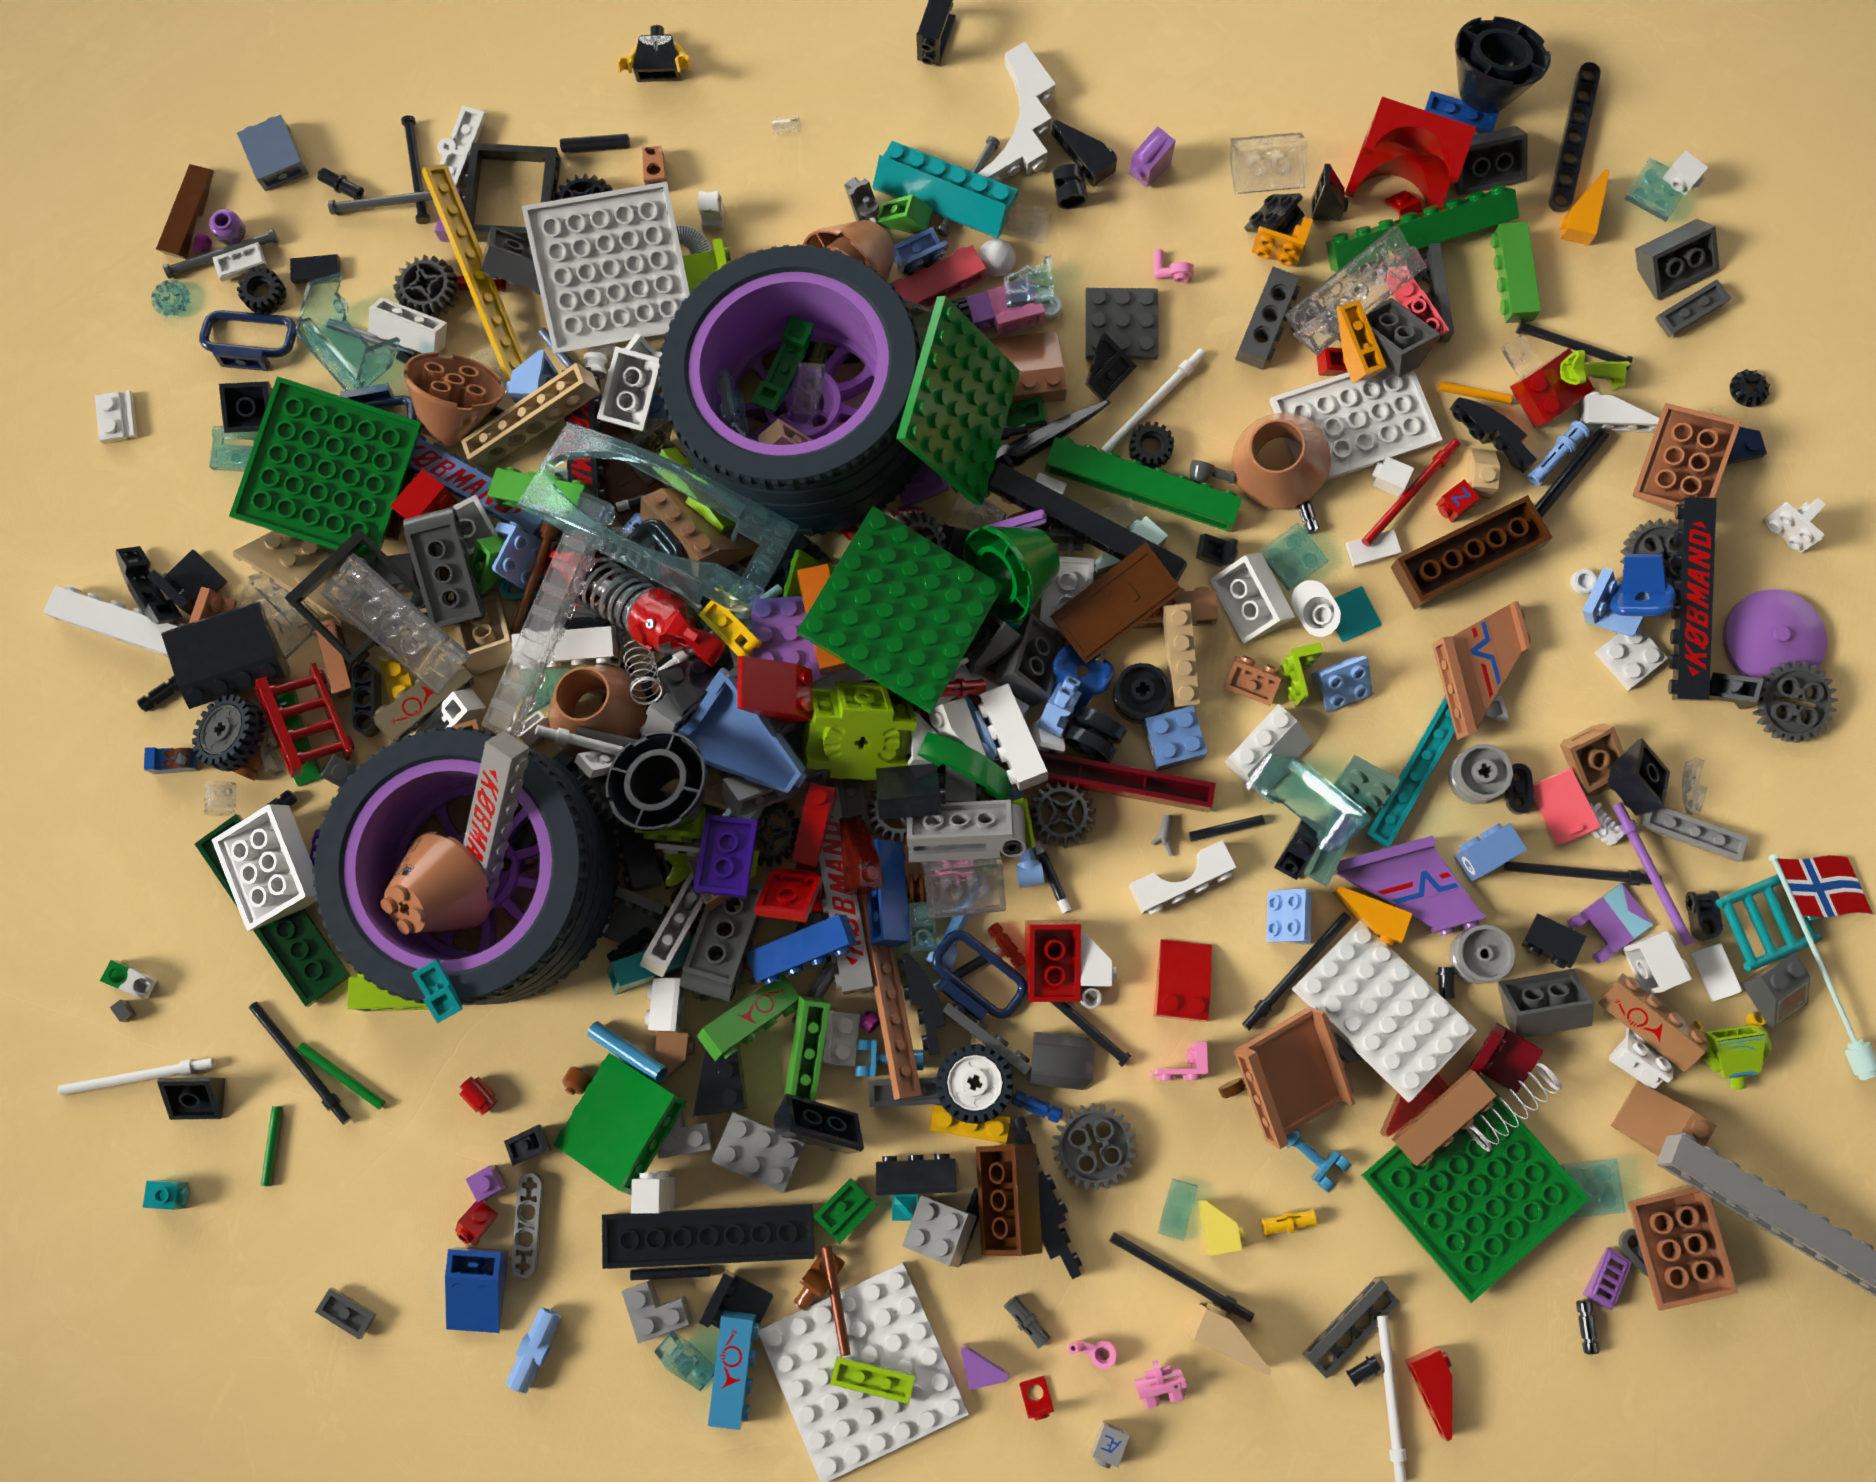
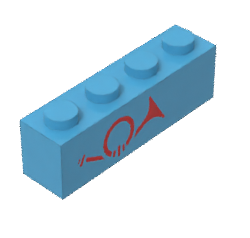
M725 1310L721 1316L708 1426L740 1430L743 1421H748L750 1405L746 1404V1396L751 1394L753 1377H749L750 1367L755 1366L757 1353L756 1350H752L753 1340H758L760 1323H755L756 1314Z

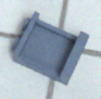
M281 114L237 132L256 180L264 191L308 174L306 165L301 160L290 135L289 126Z

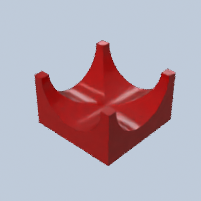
M1381 97L1361 145L1345 195L1353 198L1358 188L1371 178L1381 175H1394L1413 183L1421 191L1427 207L1433 205L1441 207L1451 182L1457 183L1476 127Z

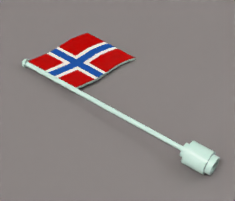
M1772 854L1769 856V861L1772 860L1852 1041L1847 1043L1848 1048L1844 1050L1854 1075H1858L1859 1080L1876 1077V1054L1870 1042L1864 1043L1863 1039H1856L1803 917L1826 918L1850 913L1873 915L1848 857L1835 855L1808 859H1782L1778 855Z

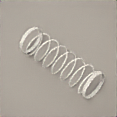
M623 630L619 640L624 657L625 670L627 671L630 695L633 701L638 704H652L662 695V686L660 680L658 682V676L657 680L653 678L655 674L658 675L654 651L651 652L645 647H635L640 648L636 650L627 649L625 647L627 644L623 646L621 641L623 633L626 632V630ZM645 650L649 651L648 655L640 654ZM628 652H639L635 654L651 658V661H654V665L650 662L637 663L652 665V669H656L655 672L651 671L654 673L653 677L637 678L639 680L636 682L630 680L632 674L628 672L626 666H628V661H632L630 660L632 657L627 659L625 658L626 654H631ZM650 680L655 681V684H659L661 692L655 700L640 702L632 696V689H634L633 687L636 684L646 683Z
M1538 1063L1536 1065L1538 1073L1552 1088L1556 1089L1555 1093H1557V1091L1562 1089L1561 1082L1548 1067ZM1540 1067L1548 1073L1554 1084L1544 1075ZM1528 1072L1529 1076H1530L1539 1086H1541V1087L1543 1088V1090H1544V1092H1545V1094H1546L1547 1100H1546V1101L1540 1100V1101H1542V1102H1547V1101H1548V1096H1547L1546 1091H1548V1092H1550V1093H1554V1092H1551V1091L1545 1089V1088L1541 1085V1083L1537 1080V1078H1536L1532 1073ZM1520 1083V1085H1521L1530 1095H1532V1097L1534 1098V1100H1535V1102H1536V1105H1537V1109H1532V1108H1530V1107H1528V1106H1526V1107L1529 1108V1109H1531V1110H1535V1111L1538 1110V1104H1537V1101H1536V1099H1538V1098L1535 1097V1096L1530 1092V1090H1529L1527 1087L1525 1088V1087ZM1509 1089L1510 1093H1511L1520 1103H1522V1101L1520 1100V1098H1519L1511 1089ZM1499 1097L1500 1101H1501V1102L1513 1113V1115L1515 1116L1516 1113H1515L1514 1111H1512V1109L1509 1107V1105H1508L1501 1097ZM1491 1106L1490 1109L1503 1121L1504 1125L1506 1126L1505 1123L1507 1122L1503 1120L1501 1116L1498 1114V1112ZM1480 1114V1117L1492 1128L1497 1136L1496 1132H1500L1494 1129L1485 1117ZM1473 1124L1466 1128L1471 1137L1484 1150L1488 1152L1492 1150V1146L1489 1143L1491 1141ZM1473 1131H1474L1476 1134L1479 1135V1137L1485 1142L1486 1145H1484V1144L1477 1138V1136L1473 1133Z

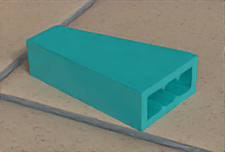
M695 935L683 940L663 977L682 971ZM646 951L611 962L607 973L615 995L652 982L653 978H662L640 966Z

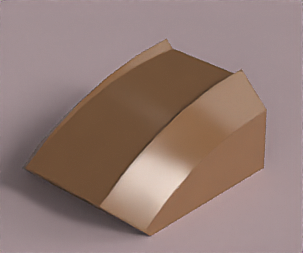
M1604 723L1590 726L1588 729L1568 739H1564L1560 747L1569 767L1573 768L1574 774L1585 794L1596 796L1610 789L1608 777L1611 765L1624 754L1614 726Z

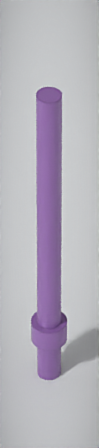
M1622 802L1612 806L1622 824L1620 828L1623 834H1627L1683 945L1687 946L1694 943L1636 830L1639 828L1635 820H1631Z

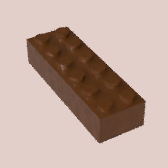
M1527 495L1397 558L1390 568L1415 610L1544 547L1553 537Z

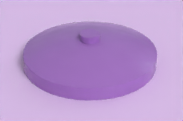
M1770 589L1755 592L1732 608L1723 627V646L1730 663L1739 674L1747 677L1763 678V673L1772 675L1770 667L1779 668V663L1781 662L1789 665L1790 661H1798V664L1802 661L1808 662V667L1810 665H1817L1819 668L1826 653L1827 636L1822 619L1807 601L1787 591ZM1787 681L1783 683L1782 688L1788 687Z

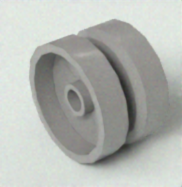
M1476 744L1466 749L1454 759L1448 771L1449 785L1453 793L1462 801L1470 804H1485L1503 794L1510 786L1513 777L1512 763L1507 754L1498 747L1489 744Z
M1485 924L1466 929L1458 934L1450 945L1449 959L1451 967H1454V971L1457 972V976L1469 983L1484 984L1500 980L1506 976L1514 965L1516 953L1513 942L1507 933L1498 927Z

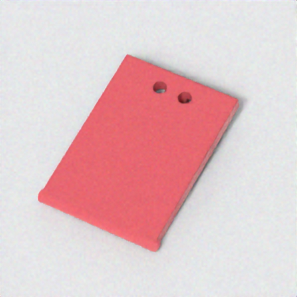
M1572 767L1533 784L1534 800L1557 846L1601 827Z

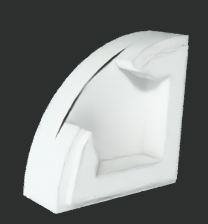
M1502 695L1495 697L1485 714L1487 718L1494 721L1509 720Z

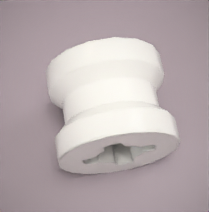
M599 352L585 353L583 358L586 363L585 367H591L595 376L598 375L599 379L606 378L607 370L605 365L608 363L607 355Z

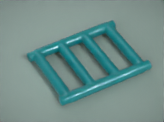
M1778 874L1716 900L1717 907L1723 909L1746 961L1744 969L1747 972L1756 970L1809 947L1806 937L1798 940L1795 939L1773 890V887L1782 884ZM1761 892L1764 894L1786 944L1777 949L1753 898V895ZM1743 900L1766 954L1759 957L1755 956L1733 907L1734 903ZM1803 917L1814 944L1822 941V935L1815 931L1811 920L1806 921L1805 917Z

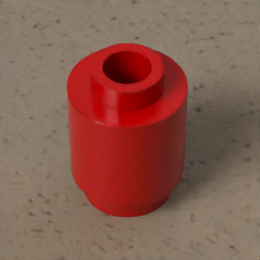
M471 1076L460 1086L462 1091L459 1095L475 1113L479 1112L482 1116L498 1102L495 1098L496 1094L480 1077L474 1079Z

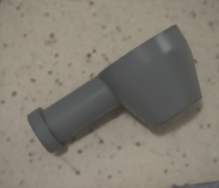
M1191 460L1190 480L1198 484L1207 483L1211 476L1228 481L1231 484L1234 482L1236 476L1234 471L1230 472L1216 468L1207 462Z

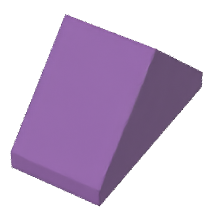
M963 1344L961 1347L970 1390L1006 1382L1009 1379V1372L967 1345Z

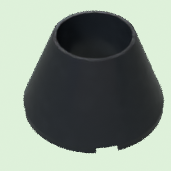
M1494 16L1493 20H1482L1479 17L1464 24L1455 40L1458 92L1463 102L1469 107L1485 113H1495L1506 108L1546 74L1550 66L1551 54L1543 46L1545 42L1543 38L1527 25L1505 17Z
M670 731L644 734V738L635 743H628L613 760L606 778V798L609 800L614 815L625 825L641 831L679 829L695 821L704 807L707 780L705 760L697 746L687 737ZM674 779H680L677 789L667 800L654 804L657 793L666 783Z

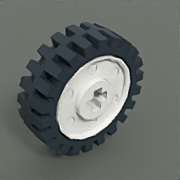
M969 1044L959 1047L946 1056L938 1069L936 1076L938 1099L947 1113L957 1120L972 1124L988 1122L1000 1115L1010 1102L1013 1093L1011 1068L999 1052H995L988 1046ZM974 1077L978 1078L979 1084L982 1085L980 1089L976 1087V1091L971 1090V1084L968 1083V1080L971 1079L973 1081Z

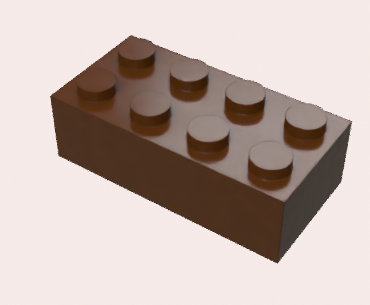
M1036 1144L976 1147L982 1255L1025 1256L1043 1253Z

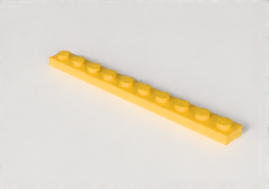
M447 164L425 166L422 170L423 176L506 382L511 379L512 371L526 361L493 278L480 271L483 253Z

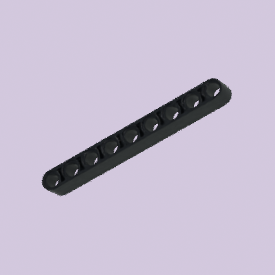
M994 462V470L988 481V491L1028 512L1044 510L1047 522L1120 561L1146 542L1175 581L1178 583L1188 565L1183 558L1003 463Z

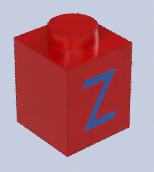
M1464 479L1445 493L1436 505L1440 514L1453 522L1474 506L1481 497Z

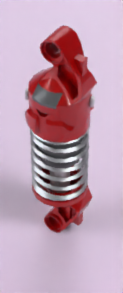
M557 544L549 552L544 567L556 576L561 577L563 575L569 582V596L574 602L584 606L586 609L592 610L594 614L601 615L603 619L609 620L611 624L618 625L619 629L626 630L634 640L648 650L672 656L680 650L692 648L697 658L714 667L728 646L715 635L698 630L695 609L686 604L683 599L679 598V595L669 589L657 588L598 553L585 556L576 552H568Z

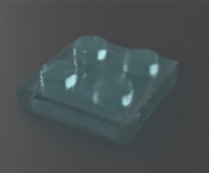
M1649 157L1624 199L1667 222L1683 194L1674 190L1668 182L1662 179L1669 170V167Z
M727 369L717 371L719 381L716 382V389L723 404H720L721 415L723 419L728 420L730 429L735 430L736 433L744 437L750 434L742 390Z
M1299 523L1292 526L1258 552L1262 553L1269 568L1288 591L1329 561Z
M1616 1158L1561 1163L1564 1170L1590 1198L1570 1216L1571 1218L1626 1213Z

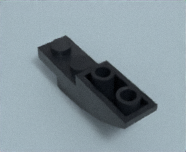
M1461 397L1457 398L1450 407L1453 417L1469 429V433L1474 439L1479 440L1483 444L1490 438L1494 447L1509 458L1510 464L1515 469H1519L1524 473L1537 460L1522 444L1528 435L1501 413L1484 404Z
M908 952L903 953V960H899L901 975H906L908 985L903 986L905 1001L910 1000L911 1006L922 1005V1009H918L917 1013L919 1025L925 1024L926 1035H921L923 1050H929L930 1056L940 1054L936 1028L946 1027L939 998L921 966Z
M1041 1171L1038 1173L1042 1241L1050 1259L1061 1256L1073 1280L1082 1275L1079 1268L1083 1267V1264L1077 1252L1071 1254L1067 1245L1071 1240L1065 1228L1059 1229L1058 1227L1059 1224L1067 1221L1065 1214L1069 1212L1062 1198L1057 1200L1052 1191L1056 1189V1185L1051 1175L1045 1176L1044 1172Z

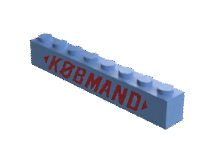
M420 434L409 466L410 470L418 474L424 469L442 483L450 493L463 500L477 495L489 515L506 524H509L510 521L515 522L524 528V532L535 535L539 539L541 538L542 532L540 529L543 522H546V514L497 504L487 496L492 478L487 476L488 473L477 465L474 468L467 465V461L458 454L451 456L446 453L447 449L436 442L433 445L426 442L427 438Z

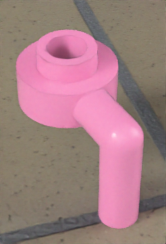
M1162 249L1154 250L1155 278L1170 277L1175 282L1185 283L1194 276V265L1189 262H1175L1169 268H1163L1164 251Z
M1077 1340L1068 1345V1351L1071 1354L1082 1352L1090 1355L1092 1363L1099 1369H1108L1115 1365L1118 1360L1116 1346L1107 1340L1099 1341L1094 1345ZM1103 1349L1109 1351L1110 1356L1108 1359L1102 1357L1101 1351Z

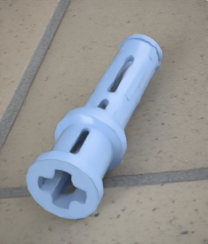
M1574 420L1570 424L1569 430L1557 438L1556 446L1527 475L1529 481L1536 486H1540L1543 480L1557 467L1566 455L1574 453L1577 450L1576 446L1583 439L1590 436L1591 433L1588 427L1582 422Z

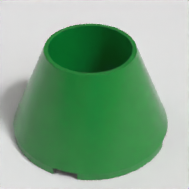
M982 526L971 531L965 540L963 549L964 562L1003 585L989 610L1002 621L1013 620V622H1018L1024 619L1052 583L1060 569V559L1053 541L1044 531L1038 528Z

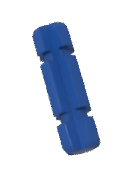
M1021 1091L1015 1093L1012 1100L1014 1106L1022 1108V1106L1026 1107L1025 1110L1042 1118L1047 1116L1048 1120L1054 1123L1059 1122L1063 1112L1061 1108L1054 1105L1050 1107L1049 1103L1033 1096L1028 1098L1026 1097L1027 1094Z

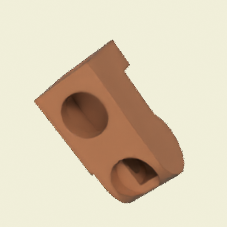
M662 146L642 148L644 184L667 182Z

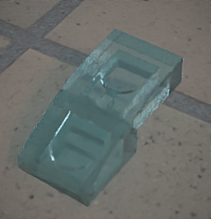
M1172 1178L1158 1234L1182 1241L1185 1239L1190 1213L1194 1206L1197 1185Z

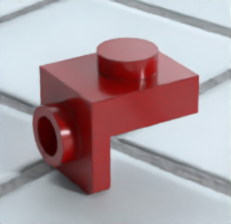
M475 1201L457 1221L455 1229L457 1237L463 1243H470L476 1247L480 1237L494 1223L499 1214L484 1202L477 1203Z

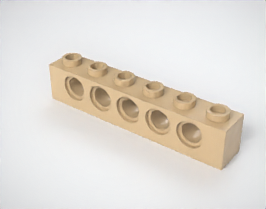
M578 363L573 364L462 439L461 443L468 461L485 470L599 395L600 390L593 373Z

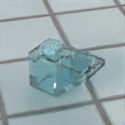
M934 902L908 903L911 953L936 952Z
M671 1331L654 1351L668 1371L699 1391L714 1376L715 1366L688 1340L674 1331Z

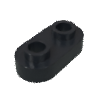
M1516 763L1512 765L1513 774H1518L1520 781H1515L1512 777L1511 784L1505 791V800L1510 812L1522 815L1530 811L1534 805L1533 780L1529 767ZM1516 798L1522 801L1521 806L1515 804Z

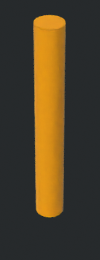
M1440 381L1438 385V391L1509 405L1513 397L1510 394Z

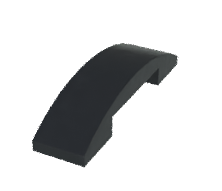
M141 546L116 549L117 561L125 583L143 613L156 624L181 621L183 617L175 603L171 599L166 600L162 591L147 577L150 574L149 568L151 563Z

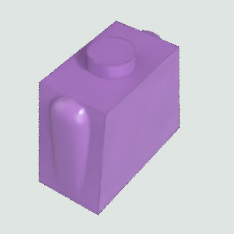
M1157 126L1133 153L1129 174L1147 188L1171 164L1176 140Z

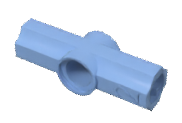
M544 1307L539 1308L529 1333H526L516 1353L518 1357L506 1381V1385L517 1392L528 1393L539 1366L543 1365L552 1344L550 1342L562 1317L558 1312Z

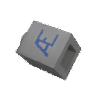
M1102 1421L1091 1451L1092 1456L1096 1458L1095 1463L1108 1469L1111 1468V1465L1119 1467L1130 1437L1128 1431Z

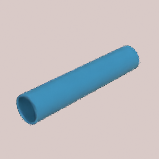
M599 1021L593 1023L589 1028L588 1037L654 1082L661 1083L668 1074L666 1066Z

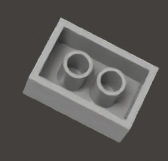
M732 1112L711 1162L776 1191L786 1193L807 1144L799 1140L784 1138L775 1134L774 1128L738 1112Z

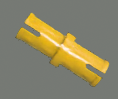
M1310 1209L1291 1214L1290 1212H1284L1281 1216L1261 1219V1226L1264 1236L1286 1231L1290 1234L1294 1233V1230L1317 1226V1220L1314 1210Z

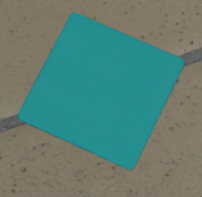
M1362 586L1334 598L1341 612V621L1336 631L1342 642L1382 624Z

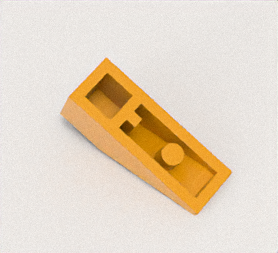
M1605 169L1573 205L1568 214L1562 216L1559 229H1562V240L1589 246L1597 234L1610 170Z
M1357 300L1337 307L1343 359L1351 381L1355 384L1374 378L1387 366L1361 302Z
M1342 886L1334 888L1333 894L1358 921L1361 920L1376 934L1380 942L1388 946H1394V944L1397 945L1403 942L1412 913Z

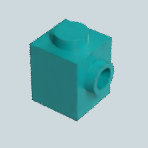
M146 1181L142 1208L184 1209L189 1199L188 1182Z

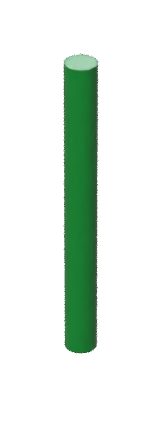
M301 1043L297 1048L298 1052L378 1110L385 1104L382 1098L306 1043Z

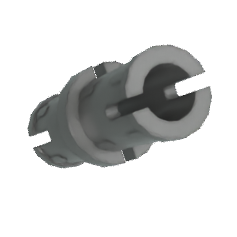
M1017 1295L1013 1296L1003 1306L1019 1324L1017 1327L1021 1331L1024 1330L1038 1349L1051 1338L1036 1320L1037 1316L1034 1313H1030Z

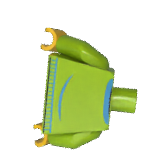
M1753 1012L1746 1016L1747 1026L1705 1032V1036L1710 1043L1701 1058L1712 1071L1717 1072L1723 1078L1729 1079L1732 1089L1742 1090L1747 1088L1746 1076L1760 1074L1763 1064L1772 1051L1767 1029L1763 1027L1766 1022L1760 1013L1757 1014L1758 1022L1755 1020ZM1694 1021L1696 1029L1702 1032V1023L1699 1021Z

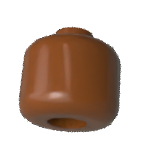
M573 1066L565 1074L562 1084L566 1087L565 1091L570 1095L574 1096L575 1093L581 1095L585 1093L588 1084L592 1081V1077L583 1069Z

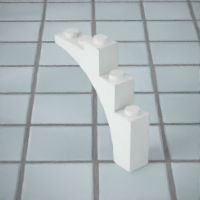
M1026 42L1005 53V67L1014 82L1019 100V118L1014 133L1004 150L995 160L978 172L979 175L997 182H1001V180L1008 176L1016 175L1021 168L1027 175L1033 171L1038 172L1047 163L1048 151L1038 138H1043L1051 130L1052 117L1043 105L1050 103L1055 97L1056 84Z

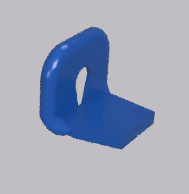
M1625 554L1623 581L1616 587L1612 595L1610 610L1620 616H1662L1670 613L1674 609L1676 593L1673 586L1666 583L1663 554ZM1641 592H1647L1650 598L1647 601L1635 600Z
M1065 645L1060 649L1053 662V672L1057 677L1051 695L1058 683L1063 684L1067 676L1079 680L1081 683L1077 691L1081 692V695L1074 706V714L1078 706H1087L1093 694L1099 695L1108 688L1115 675L1114 667L1106 659H1104L1103 664L1094 663V658L1085 663L1072 645ZM1077 666L1087 667L1090 673L1082 678L1077 676Z

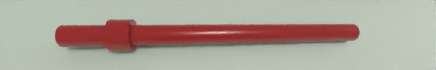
M1452 439L1443 450H1439L1435 454L1432 463L1364 536L1361 541L1365 546H1370L1438 469L1444 467L1451 460L1450 456L1461 445L1457 439Z

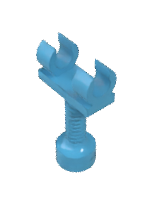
M857 1040L856 1050L872 1051L871 1066H856L855 1076L877 1077V1064H887V1056L878 1053L877 1040ZM913 1049L917 1071H923L924 1050Z
M1299 1129L1286 1135L1289 1143L1286 1147L1296 1146L1300 1152L1319 1167L1311 1179L1326 1192H1330L1335 1186L1330 1179L1324 1176L1331 1165H1336L1343 1172H1346L1352 1165L1334 1150L1324 1159L1313 1148L1311 1149L1305 1141L1301 1140L1300 1135L1302 1132Z

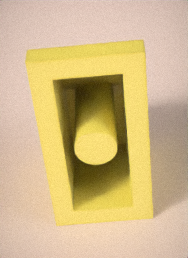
M1197 1200L1207 1254L1212 1256L1242 1251L1241 1244L1245 1243L1242 1227L1238 1228L1235 1221L1207 1201Z

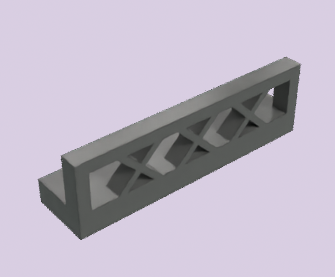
M1432 243L1427 251L1407 253L1406 260L1408 270L1415 281L1418 283L1422 279L1430 285V290L1426 295L1449 328V331L1442 335L1437 343L1449 342L1454 334L1441 245L1440 243ZM1426 259L1427 268L1423 272L1414 266V260Z
M1375 1277L1302 1353L1326 1379L1378 1325L1377 1316L1374 1318V1312H1380L1378 1315H1388L1400 1302L1388 1290L1389 1287L1381 1279ZM1383 1293L1391 1300L1383 1309L1373 1308V1303ZM1365 1312H1369V1324L1365 1328H1355V1322ZM1346 1331H1351V1343L1347 1347H1337V1341ZM1355 1331L1360 1332L1355 1338ZM1327 1351H1332L1333 1362L1324 1369L1318 1361Z

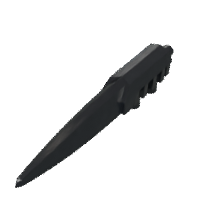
M1104 400L1054 420L1009 444L1001 446L997 451L995 461L1003 463L1012 469L1015 466L1022 465L1029 458L1051 446L1055 437L1060 439L1065 437L1102 411L1111 402ZM951 486L953 492L956 494L958 491L953 486ZM990 491L987 492L985 499L990 496Z

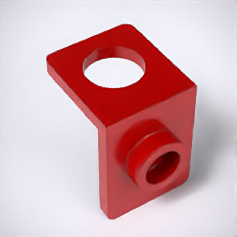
M1401 191L1385 199V204L1398 212L1399 219H1401V215L1415 212L1418 214L1422 212L1421 201L1407 191Z
M1044 1376L1019 1383L1028 1419L1034 1418L1035 1421L1045 1419L1050 1416L1049 1413L1054 1412ZM1035 1384L1043 1389V1396L1037 1401L1031 1400L1027 1395L1028 1388Z

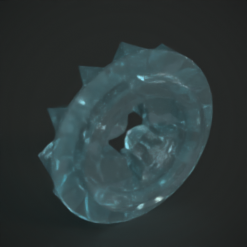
M166 280L158 284L153 290L151 303L159 314H163L166 317H169V315L178 317V313L186 311L187 304L191 303L189 299L191 293L182 282ZM170 292L177 297L174 299L173 305L168 302L170 300Z

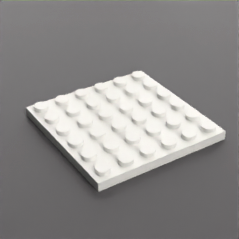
M667 182L522 206L553 354L630 341L635 334L647 338L663 335L669 331L670 321L674 319L676 310L680 309L683 300L689 297L690 292Z
M904 1262L840 1291L851 1351V1355L843 1357L915 1375L909 1404L830 1385L836 1357L840 1356L830 1297L810 1305L807 1311L800 1310L759 1329V1336L820 1482H829L969 1415Z

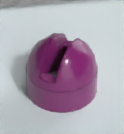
M196 232L193 251H209L212 248L211 238L204 233Z
M866 1011L860 1016V1025L868 1034L872 1033L880 1025L879 1015L874 1011Z

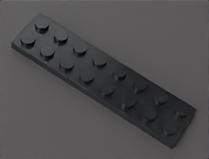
M813 1204L678 1210L661 1213L602 1214V1269L815 1258Z

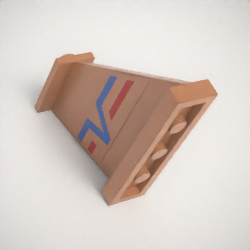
M1519 601L1512 602L1454 636L1443 637L1432 644L1457 740L1467 739L1478 733L1477 728L1519 656L1531 649V638L1525 627L1524 612L1520 608Z

